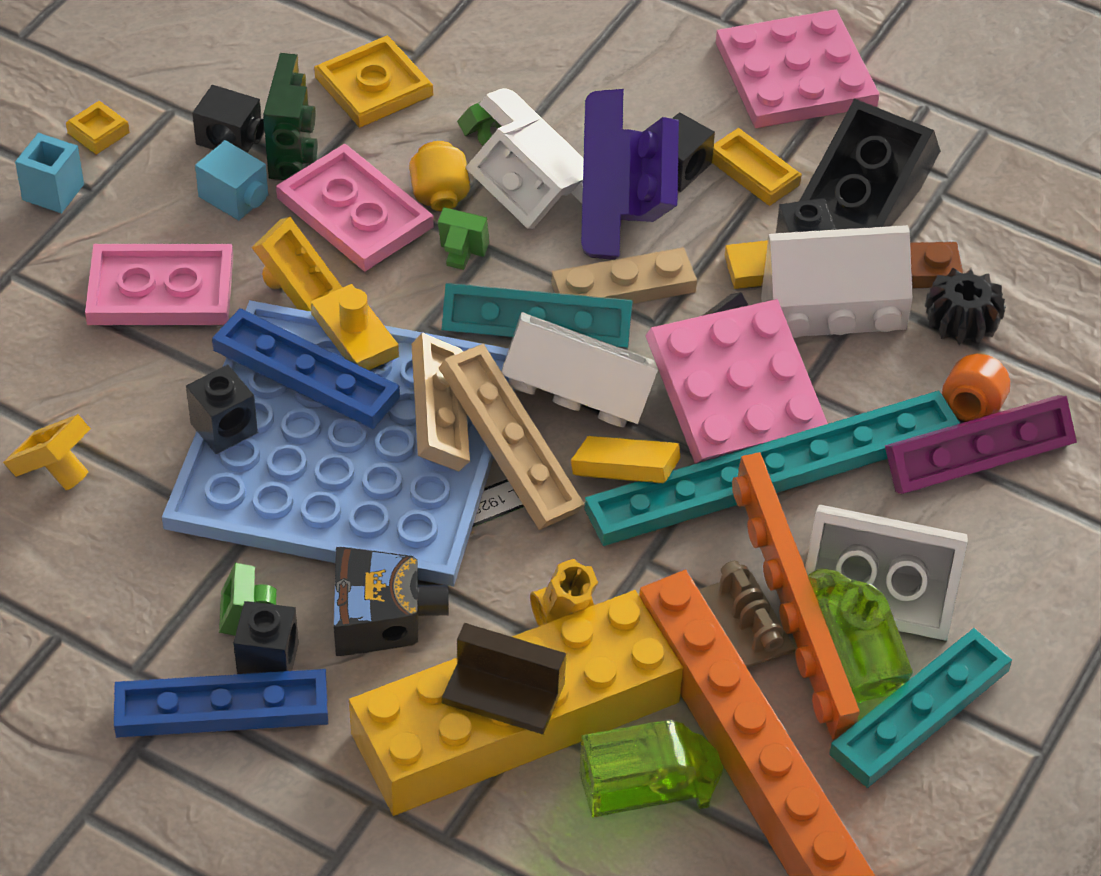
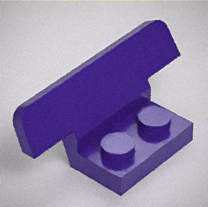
M624 89L594 91L585 100L581 245L583 252L591 258L615 260L620 256L621 220L654 222L677 206L679 120L662 117L643 132L623 129Z

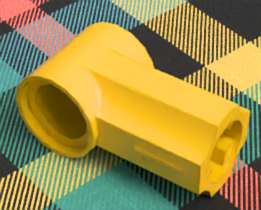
M575 559L564 561L557 565L548 587L530 593L531 607L538 626L594 605L592 594L598 584V580L592 566H584Z

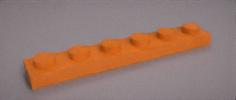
M761 452L741 456L738 476L732 479L734 498L739 507L745 506L749 516L747 527L750 541L754 548L761 549L765 559L763 572L766 584L770 591H777L781 602L779 615L782 627L786 634H793L798 647L795 653L798 670L803 678L809 677L814 690L812 703L816 718L819 723H826L833 741L857 723L860 710Z

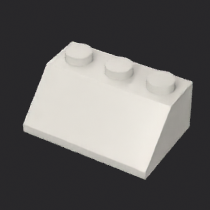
M908 225L769 234L761 293L762 302L778 299L793 338L907 330L913 299L910 231Z
M521 312L501 370L504 376L509 377V385L516 390L534 395L536 388L555 394L552 401L558 405L575 411H579L582 404L600 410L598 414L599 419L619 427H625L627 421L638 424L658 371L655 361L523 312Z
M819 505L815 514L805 570L824 616L947 641L968 542L967 534Z

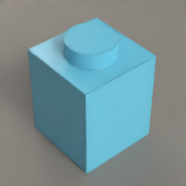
M37 133L15 161L23 201L62 214L84 185L77 145Z
M226 140L195 164L198 197L238 221L253 208H258L265 201L266 197L269 196L266 164Z

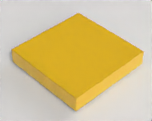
M388 35L314 66L315 78L359 128L433 96V84Z

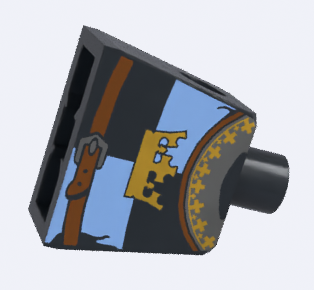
M336 547L334 595L336 656L413 646L418 642V616H449L448 585H418V559L415 557L348 547Z

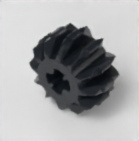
M972 267L966 273H960L952 268L947 276L937 275L932 288H930V293H927L925 301L929 327L939 329L941 339L949 336L955 337L959 345L964 339H970L978 345L984 336L993 337L994 333L998 330L1001 319L1004 318L1006 305H1004L1005 299L1002 298V285L991 283L989 273L981 276L975 275Z

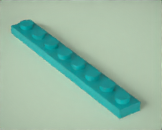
M938 390L673 470L665 483L637 481L585 497L584 510L602 545L606 546L736 506L732 479L738 476L741 456L761 452L774 489L778 493L888 459L885 445L957 425L960 422Z

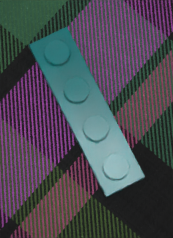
M446 283L441 330L513 337L521 312L613 346L628 348L633 300Z
M975 628L971 629L831 743L829 755L868 789L1008 673L1012 659Z

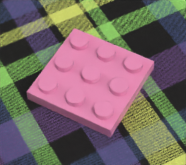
M837 9L720 29L716 32V45L755 129L844 113L848 111L854 98L878 107L879 92Z
M778 299L651 327L645 335L695 464L828 424Z

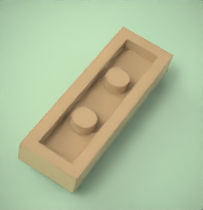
M684 247L555 270L552 271L551 284L555 293L633 300V304L695 293L697 278Z
M421 333L411 344L418 456L459 472L470 462L467 414L438 368L445 358L462 352V349Z

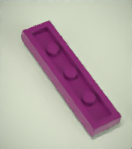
M1057 395L885 445L895 492L904 494L1077 443L1067 396Z

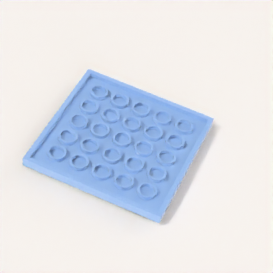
M249 300L246 311L344 358L310 311ZM385 326L399 344V357L369 371L400 385V399L374 429L226 357L223 367L228 364L254 394L258 433L215 454L196 431L163 512V529L335 563L336 547L410 555L418 559V580L454 587L494 457L468 415L470 462L459 472L418 456L411 344L423 332ZM424 333L462 349V352L482 344ZM484 344L499 369L502 370L509 348Z

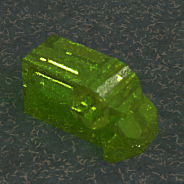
M821 568L809 574L810 583L856 703L889 696L910 679L913 671L889 603L884 594L874 586L847 578L838 571Z
M672 720L657 721L581 736L579 773L592 818L696 798L699 809L710 807L714 790L723 773L718 751L701 734L692 732L683 723Z

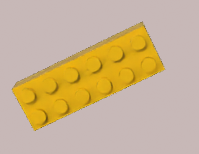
M637 591L627 592L512 636L566 653L565 684L544 735L442 704V696L457 665V658L350 698L351 735L392 815L395 816L679 703L683 666Z

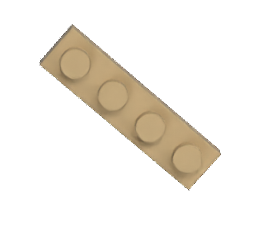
M484 343L445 358L438 369L537 528L541 530L577 514L585 505Z

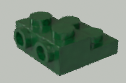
M279 54L263 113L269 179L286 180L314 163L317 159L318 141L317 138H311L310 136L315 126L316 110L315 106L308 105L305 73H299L298 54Z

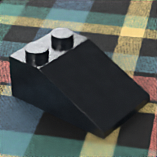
M854 98L799 201L824 198L836 230L892 226L922 188L941 152L934 130Z

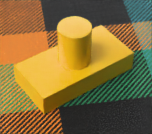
M291 217L280 219L251 247L265 265L262 273L265 284L271 289L282 288L299 310L311 312L310 301L343 288Z
M353 284L310 301L312 316L346 360L371 370L399 357V344L369 307L366 293L355 288Z
M78 414L34 431L3 463L15 477L45 466L67 491L82 481L89 472L70 450L91 428Z

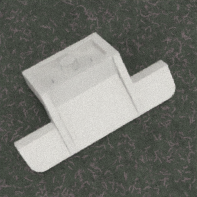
M500 89L487 94L479 105L502 127L496 130L465 168L527 229H534L562 195L567 196L572 193L582 203L583 158L515 92L509 89Z

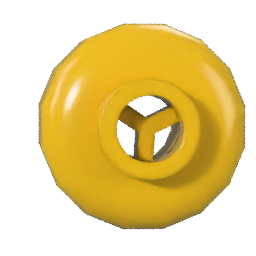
M445 141L429 142L419 148L409 163L412 190L418 202L431 206L433 210L442 211L443 207L453 209L457 206L458 202L468 195L471 185L469 172L465 168L467 160L464 152Z

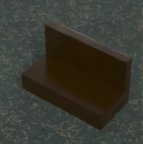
M464 623L457 638V665L442 696V704L544 735L565 684L566 653Z

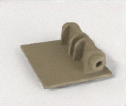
M735 560L730 561L721 568L722 576L719 583L698 589L747 668L795 652V646L788 634L785 633L781 622L747 566L740 565Z

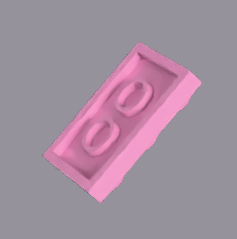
M345 143L276 185L277 199L364 272L434 228L432 213Z
M93 244L85 309L87 325H224L229 320L233 269L232 244Z

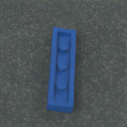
M241 308L212 337L213 351L371 429L378 425L400 399V385Z
M326 669L115 682L114 730L116 738L328 725Z

